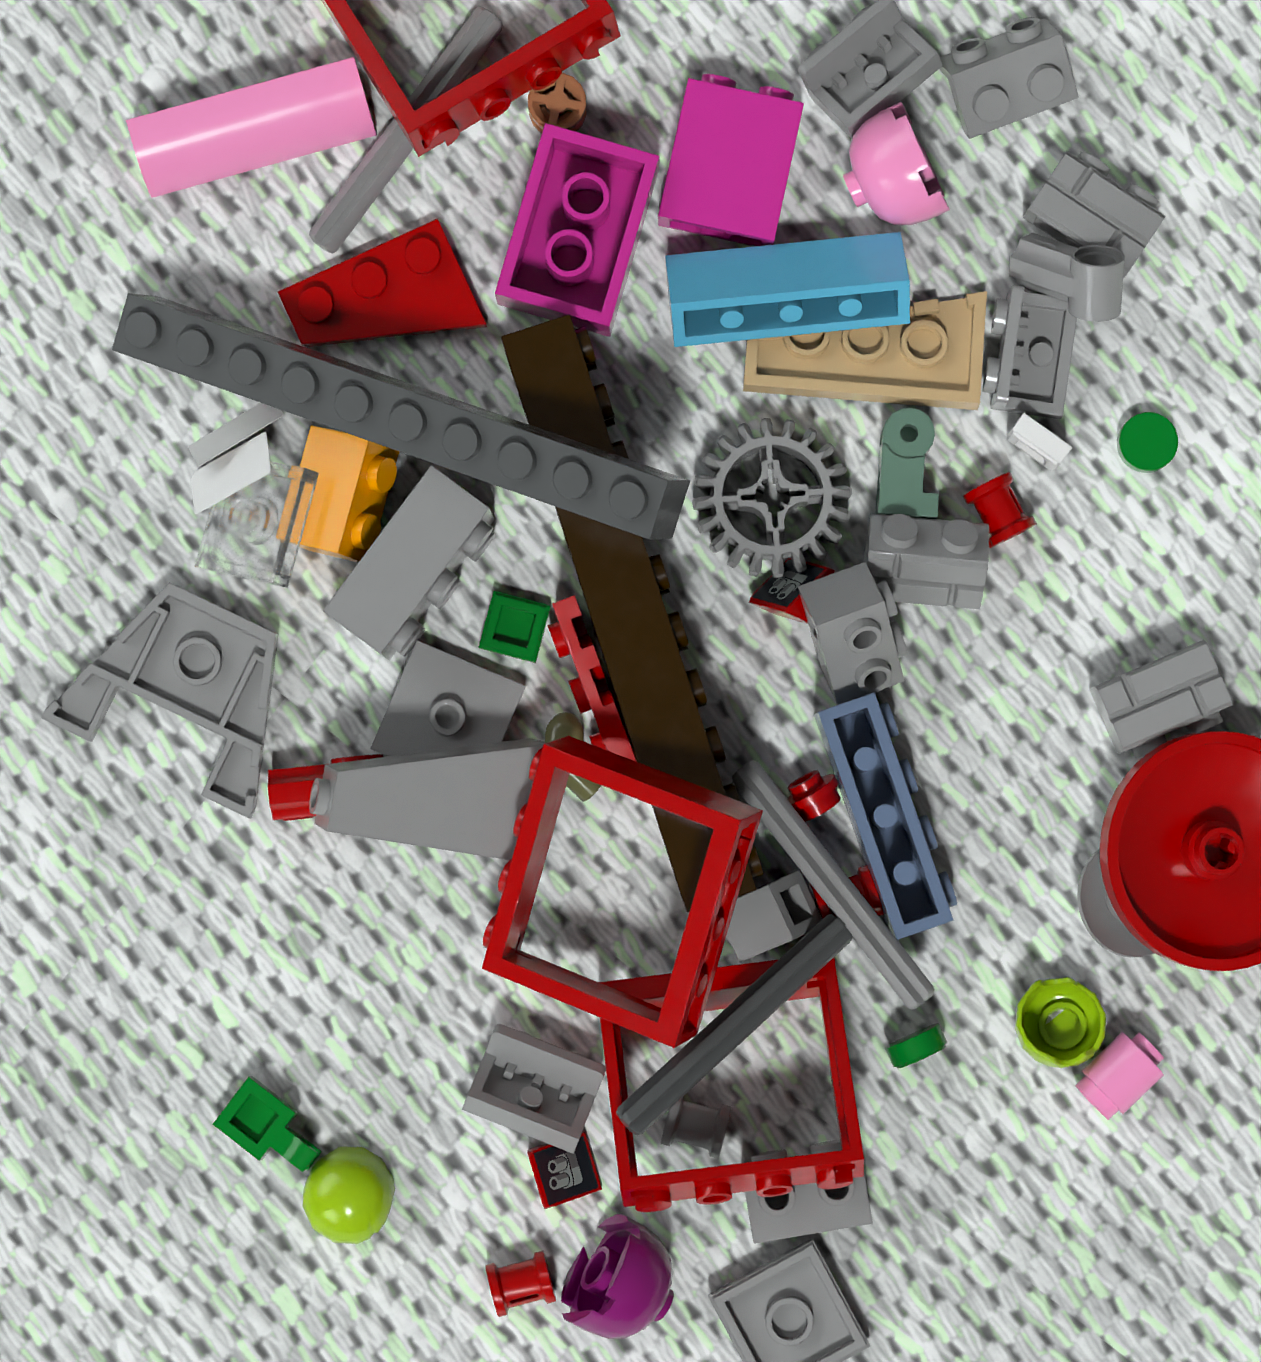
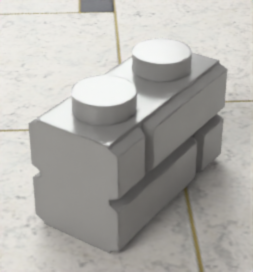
M1067 151L1023 218L1061 243L1076 248L1088 245H1104L1122 251L1125 255L1124 279L1166 216L1156 210L1160 204L1159 201L1145 189L1134 184H1130L1127 189H1124L1109 179L1107 176L1110 173V169L1095 156L1087 152H1080L1078 157Z
M870 513L863 562H866L876 584L882 581L887 582L895 602L936 606L953 605L958 608L980 609L989 562V524L971 523L962 519L949 521L916 518L904 514L882 515Z
M1205 640L1194 643L1089 689L1117 754L1132 749L1136 759L1145 756L1159 745L1168 742L1165 734L1183 726H1186L1189 734L1202 732L1222 723L1223 719L1219 711L1233 705L1231 696L1222 676L1219 674L1217 664Z

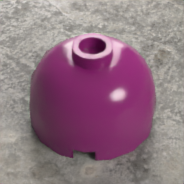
M615 1214L605 1219L598 1226V1228L607 1233L591 1258L588 1259L583 1246L568 1271L561 1294V1302L571 1308L570 1313H562L564 1320L584 1331L607 1339H625L644 1330L653 1321L657 1322L666 1315L674 1297L673 1290L670 1289L673 1271L669 1253L657 1235L628 1216Z

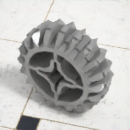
M763 418L761 420V437L753 438L751 429L746 423L738 425V436L742 444L736 447L729 437L725 435L719 437L717 444L726 457L722 460L714 454L706 453L702 462L707 468L716 473L714 477L701 474L696 475L694 479V485L700 489L710 491V496L693 499V510H711L712 516L701 520L697 524L698 531L700 533H707L716 528L721 534L713 539L709 549L713 553H717L728 543L735 549L727 561V565L731 568H735L740 563L743 554L752 557L753 559L749 567L750 576L757 577L762 568V560L772 561L771 572L774 578H781L783 576V559L791 558L797 572L805 571L807 566L802 552L806 550L816 560H824L827 553L817 540L823 537L827 541L837 544L842 538V534L828 523L830 520L847 522L850 518L851 513L849 510L834 506V500H845L852 495V488L850 486L833 487L832 480L846 474L847 468L845 464H835L826 468L823 462L831 457L835 448L831 443H828L817 453L813 452L809 447L813 444L817 431L812 428L805 432L801 442L791 439L795 429V422L793 420L787 419L782 428V436H772V422L770 418ZM777 452L789 454L803 462L813 473L818 486L795 484L786 480L780 470ZM759 453V480L753 486L738 489L737 492L722 493L724 483L732 469L743 459ZM768 469L772 471V482L776 484L777 492L787 494L788 497L795 496L790 497L788 505L780 503L779 508L781 511L777 512L775 517L776 528L772 525V514L768 512L767 504L751 500L754 499L756 492L764 493L765 488L763 485H766L769 479ZM809 504H821L818 519L813 527L801 538L785 544L784 520L786 514L792 509L806 507ZM737 510L738 512H750L758 516L763 522L767 545L755 543L741 535L730 523L725 511Z

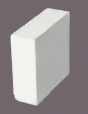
M1025 413L1022 414L1007 435V441L1050 471L1052 469L1055 470L1072 449V446Z

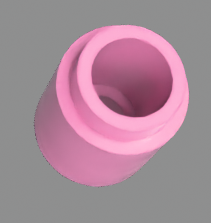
M1121 1032L1081 1071L1085 1076L1075 1087L1109 1120L1118 1111L1124 1114L1164 1076L1157 1067L1164 1057L1140 1032L1132 1039Z

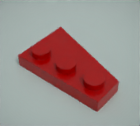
M438 218L278 291L279 297L303 347L487 327Z
M575 595L552 603L558 622L547 626L559 658L571 655L579 677L568 681L580 714L592 710L600 731L589 736L591 744L636 761L612 694L606 683L595 648L582 619Z

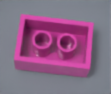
M545 123L496 287L495 297L497 304L549 320L570 314L574 327L581 328L586 326L587 331L610 337L659 173L660 156Z

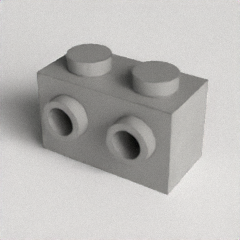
M866 562L798 586L818 662L837 705L904 682L899 657L907 655L908 652L897 622L890 623L889 617L898 614L897 607L887 582L882 581L876 584Z
M840 1140L810 1145L811 1154L840 1151ZM783 1149L751 1155V1159L754 1162L787 1157V1151ZM865 1175L864 1177L853 1178L852 1184L837 1189L818 1188L817 1183L794 1185L790 1193L775 1197L758 1196L756 1190L745 1192L754 1244L873 1224Z

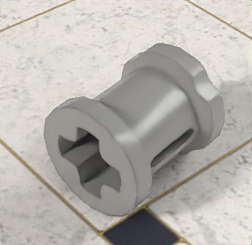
M682 1097L668 1110L661 1144L670 1146L675 1141L701 1147L709 1151L710 1157L719 1159L731 1106L722 1104L719 1109H714L684 1101Z

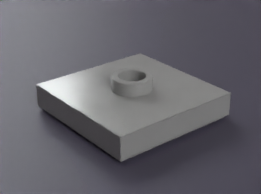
M417 640L370 749L386 756H396L503 742L526 686Z
M813 1238L708 1295L743 1362H843L870 1347L864 1332Z

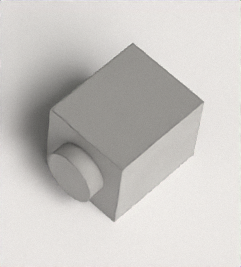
M800 870L737 898L726 939L732 945L739 962L808 933L822 920Z

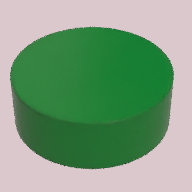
M1144 412L1130 418L1122 426L1117 437V450L1122 461L1129 468L1142 473L1155 472L1165 467L1174 458L1178 448V435L1175 427L1166 417L1154 412Z
M936 1023L885 1047V1050L893 1067L899 1069L939 1052L946 1047L945 1044L948 1042L939 1023Z

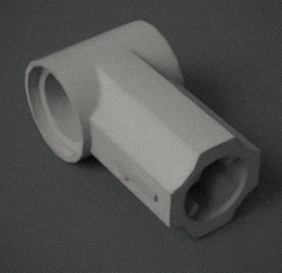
M1035 233L1020 238L1018 247L1010 256L1009 276L1016 279L1017 285L1068 302V312L1081 320L1109 321L1121 314L1125 255L1122 251L1104 245H1088L1076 248Z

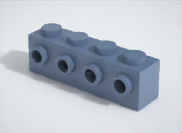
M874 692L817 712L814 717L834 775L839 782L838 786L864 862L869 868L878 892L887 928L899 940L954 921L950 907L957 905L955 892L947 872L937 873L930 851L938 848L937 841L927 815L917 816L910 796L918 792L917 783L908 759L905 758L898 761L891 738L899 736L888 702L879 704Z

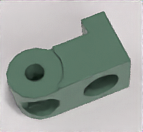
M911 407L899 409L892 413L885 422L880 437L875 514H904L910 517L937 519L939 494L923 493L925 456L933 445L935 437L934 424L929 416L919 409Z

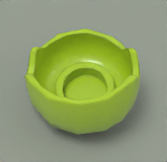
M1070 977L1037 980L1029 987L1017 1004L1015 1031L1022 1049L1035 1061L1046 1066L1065 1068L1080 1065L1094 1056V1053L1100 1048L1105 1038L1106 1013L1096 993ZM1057 1010H1063L1055 1018H1053L1050 1022L1046 1024L1048 1017L1053 1012Z
M338 1147L320 1158L312 1167L305 1182L302 1207L312 1228L334 1243L358 1244L370 1239L385 1224L395 1193L394 1180L383 1159L363 1147Z

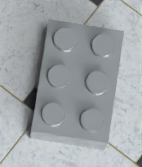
M431 465L332 597L323 612L389 661L396 651L405 657L425 631L419 620L430 605L433 604L438 609H441L460 584V580L454 574L466 557L476 562L495 537L496 533L492 531L493 527L490 526L494 521L490 508Z

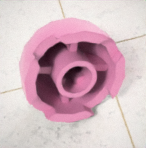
M902 102L882 110L866 120L853 135L849 148L853 170L844 174L843 178L857 207L868 203L881 220L893 225H914L930 220L950 209L924 147H922L917 135L914 134L911 127L912 121Z

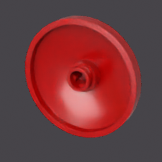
M1208 731L1174 738L1159 745L1141 758L1124 776L1109 802L1100 837V866L1107 895L1115 912L1129 932L1140 943L1166 960L1183 966L1210 971H1233L1261 964V739L1258 737L1237 732Z

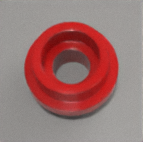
M818 770L811 771L799 777L787 787L791 794L787 800L805 822L830 810L841 800L836 790L839 782L834 774L821 776Z

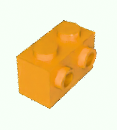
M311 425L279 540L312 552L359 562L381 533L380 521L388 491L392 488L396 479V462L399 451L345 432Z

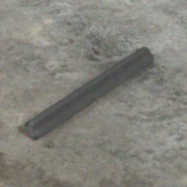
M833 914L823 918L617 1108L616 1114L623 1125L637 1136L642 1135L852 941L853 935L846 928V924Z

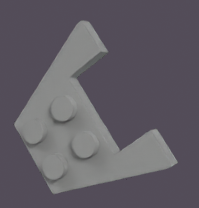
M169 582L122 630L117 639L93 664L90 663L58 700H54L44 710L41 718L87 741L93 742L118 689L121 687L227 739L201 796L251 819L256 808L278 635Z

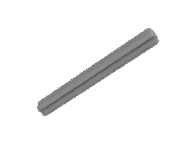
M478 7L474 10L409 97L408 101L414 111L462 83L502 31V22L495 14L483 7ZM395 118L311 228L310 238L323 250L332 254L337 252L413 150Z
M753 760L739 768L732 776V781L737 790L750 806L763 810L761 821L836 917L846 924L845 926L853 935V939L906 1007L913 1010L930 999L934 994V986L761 765Z

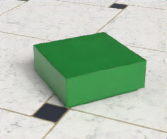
M493 591L478 648L536 664L551 606Z

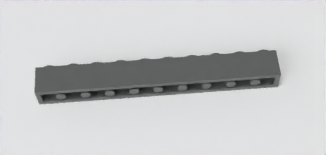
M128 293L112 346V350L649 540L672 539L690 484L688 479L158 296Z

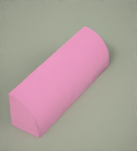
M354 57L126 120L138 164L152 198L377 136Z

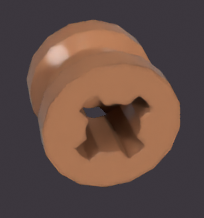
M562 73L550 86L541 90H530L528 94V110L533 126L541 134L545 123L577 132L582 127L586 118V95L582 85L574 77ZM566 110H572V112L567 111L564 115L559 117V115L564 113Z

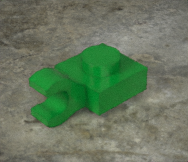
M249 1076L213 1123L216 1128L259 1161L263 1160L271 1148H273L293 1166L304 1172L310 1169L323 1152L302 1135L288 1127L299 1112L253 1076Z

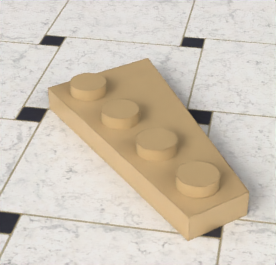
M987 291L966 294L965 298L938 302V299L913 302V305L910 306V324L747 340L743 391L978 410L981 395Z

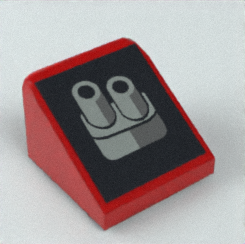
M788 558L783 563V576L781 578H774L771 575L753 593L749 603L775 615L808 624L798 586L833 574L835 570L806 562L807 569L797 572L791 558Z
M585 1132L581 1134L574 1154L547 1143L528 1149L529 1161L544 1209L602 1190Z

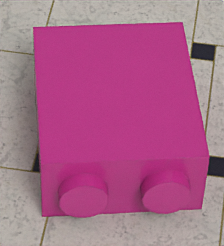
M703 74L701 81L688 78L659 209L658 226L750 246L774 245L804 103L793 101V93L776 87L762 86L759 88V92L756 93L735 88L736 81L720 75Z

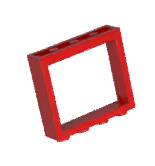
M321 0L418 157L443 142L447 146L451 145L463 130L480 120L488 121L500 116L509 108L513 100L532 89L541 90L550 86L561 76L562 71L582 59L590 60L600 56V48L621 37L614 11L607 0H581L586 9L414 111L346 2L347 0Z
M569 735L543 744V747L537 751L530 765L529 779L533 781L528 802L520 809L514 823L513 834L517 837L512 859L504 866L498 881V891L502 893L498 911L489 921L484 932L483 946L487 950L482 969L672 1048H676L698 1034L763 810ZM570 773L713 829L662 1008L520 950Z
M834 958L787 1001L819 997L841 1144L840 1151L638 1176L633 1133L623 1125L616 1114L617 1108L629 1098L620 1026L600 1018L623 1207L635 1206V1209L640 1212H656L671 1207L672 1201L696 1198V1202L699 1204L711 1205L729 1201L732 1199V1193L756 1190L758 1196L775 1197L790 1193L794 1185L817 1183L818 1188L837 1189L852 1184L853 1178L864 1177V1154ZM778 960L717 967L704 1011L726 1009ZM672 973L599 983L662 1008Z

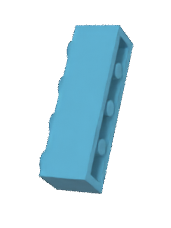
M901 232L665 255L674 347L910 324V279Z

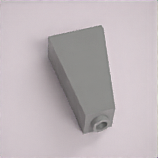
M528 738L326 764L323 779L316 778L313 783L309 810L311 814H316L314 824L327 832L510 860L512 859L517 842V837L513 834L514 823L520 809L528 802L533 781L529 779L530 765L537 751L546 742Z

